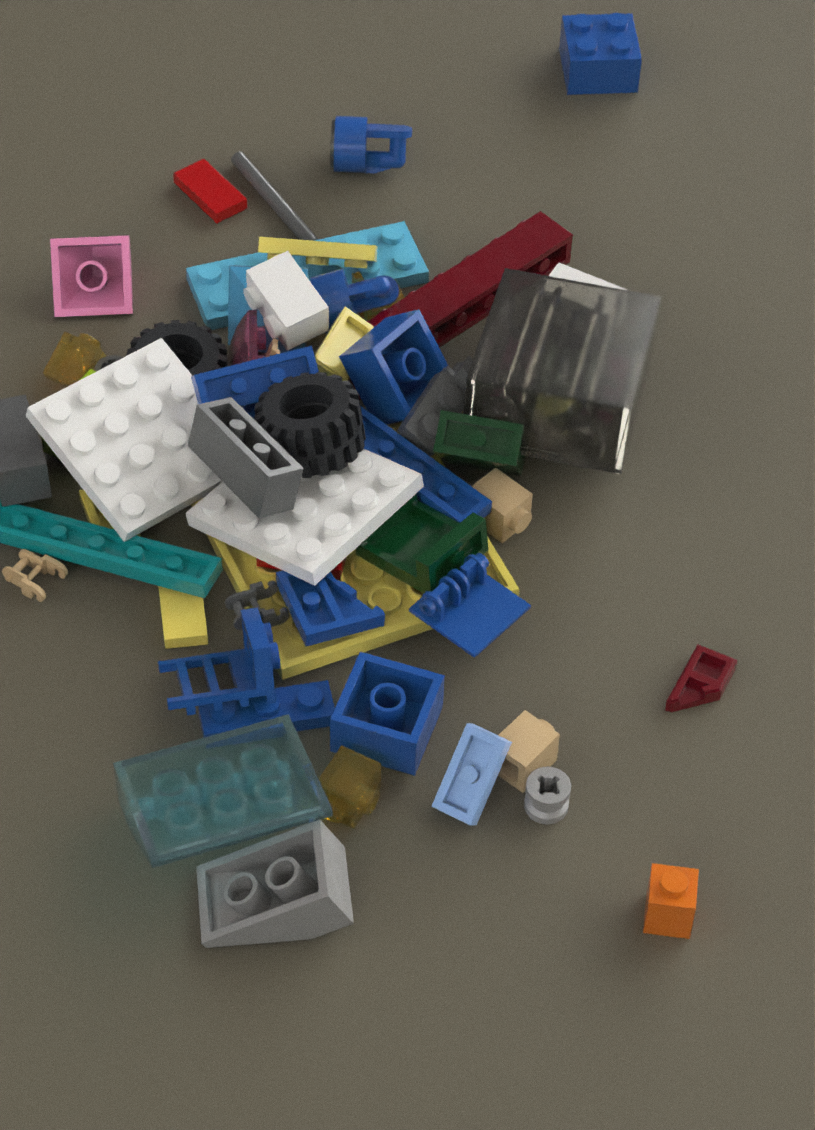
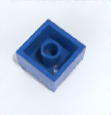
M633 14L562 15L559 51L567 95L638 93L642 57Z
M419 309L386 317L339 356L367 411L385 424L403 421L432 377L448 366Z
M360 652L330 718V751L415 776L443 708L445 675Z

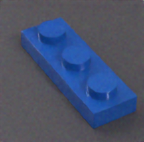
M308 346L196 374L191 379L198 404L232 397L241 407L259 403L258 398L263 392H268V387L274 383L282 382L284 378L299 376L300 373L307 372L309 374H316L319 370L313 348Z
M325 680L275 688L276 702L267 703L265 696L249 698V706L240 707L239 700L222 702L223 710L214 711L212 704L198 706L204 744L212 745L330 727V718L335 707L329 681Z

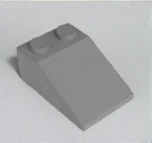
M320 819L196 866L201 944L205 948L309 940L354 924L345 847Z

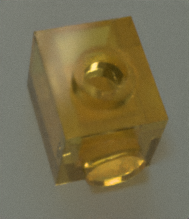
M341 745L314 784L315 811L331 822L343 823L355 829L363 815H371L379 801L381 763Z

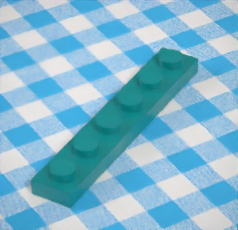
M0 501V543L26 549L42 555L47 554L53 558L201 598H206L223 571L222 558L137 535L124 542L114 529L20 504L2 507Z

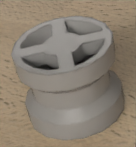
M548 766L532 771L527 777L524 809L526 814L535 822L546 825L555 824L563 820L569 808L571 792L569 777L558 768ZM541 791H550V793L545 792L544 794H541L540 792H541Z

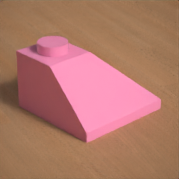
M129 235L50 239L54 317L133 314Z

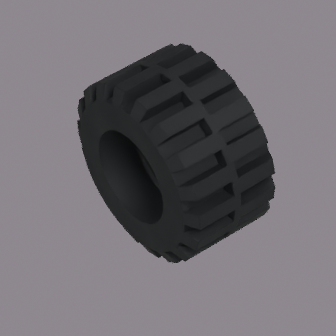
M171 320L169 324H164L163 322L154 324L153 329L146 328L140 332L141 337H134L131 341V348L127 349L126 354L127 356L162 338L192 376L228 367L227 348L225 344H222V338L217 333L211 334V328L205 325L198 327L197 322L193 321L180 323V320Z
M307 372L300 373L299 376L295 377L289 376L284 378L282 382L274 383L268 387L269 391L263 392L258 398L259 403L255 404V421L304 468L302 478H312L313 475L325 476L329 475V472L333 470L339 471L345 468V463L353 462L358 457L357 453L361 452L365 446L364 440H366L357 390L353 389V384L348 380L342 381V377L338 375L327 376V373L317 372L316 374H309Z

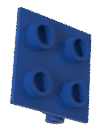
M477 553L476 555L469 554L465 558L460 570L452 569L449 571L447 576L439 580L438 587L432 592L426 591L422 598L409 608L410 613L473 658L480 654L531 608L529 603L487 575L489 561L482 553Z

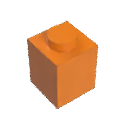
M652 863L646 893L643 933L690 939L696 911L699 869Z

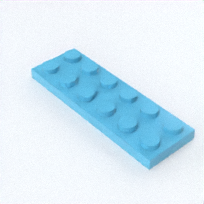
M405 221L314 240L378 246L377 262L368 261L367 269L344 267L345 259L329 258V266L306 264V256L291 255L300 268H308L309 281L310 277L343 268L348 285L383 275L392 277L397 282L399 289L429 282V270ZM258 252L186 268V279L205 326L211 328V330L228 327L229 265L256 266L267 261V253Z

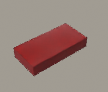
M204 158L173 173L174 183L215 223H219L247 209V198Z

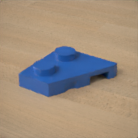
M283 570L276 572V585L305 647L384 626V611L378 606L371 609L358 600L357 591L347 583L335 579L332 572H329L315 586Z

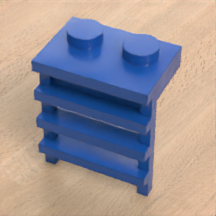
M258 607L240 610L244 649L158 661L159 673L177 671L182 696L167 698L168 710L186 708L187 715L196 714L195 706L212 704L214 711L223 710L222 702L239 700L240 707L249 706V698L265 696L267 703L276 702L273 669H280L279 650L277 642H273L270 622H262ZM228 663L235 688L220 690L213 665ZM203 668L209 692L193 694L187 669Z

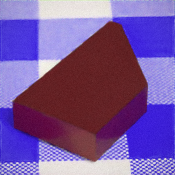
M697 644L667 699L665 710L672 713L720 700L736 670L738 660Z

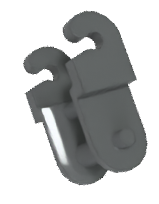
M269 581L267 589L264 588L262 582L250 584L249 590L227 597L224 603L226 608L234 610L237 616L233 621L235 629L242 630L240 610L251 605L253 608L258 607L262 622H270L271 627L281 625L289 619L290 614L286 607L281 608L280 615L277 616L273 608L265 610L264 608L260 609L258 605V600L269 598L277 592L278 588L275 581Z

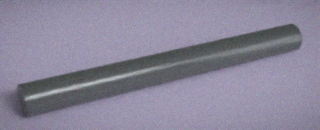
M236 152L232 156L231 162L299 240H318L316 235L243 152Z

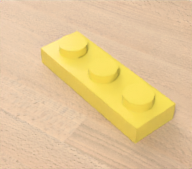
M259 237L258 252L267 253V260L289 251L293 256H306V264L329 266V258L345 259L344 267L367 269L368 261L377 262L378 246Z

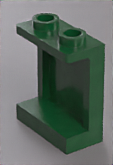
M441 410L433 452L445 463L489 471L497 468L506 474L522 476L527 445L522 443V439L528 440V437L523 435L525 428L523 424Z
M416 493L356 548V555L422 593L426 591L432 592L439 586V580L447 576L449 571L452 569L460 570L465 558L469 554L476 555L477 553H482L484 555L489 550L486 519L472 512L459 523L420 502Z

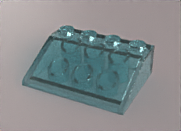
M289 714L113 763L119 803L130 832L152 868L333 816V809Z

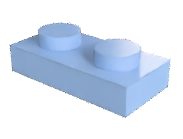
M467 723L431 807L470 826L477 825L512 742L473 723Z

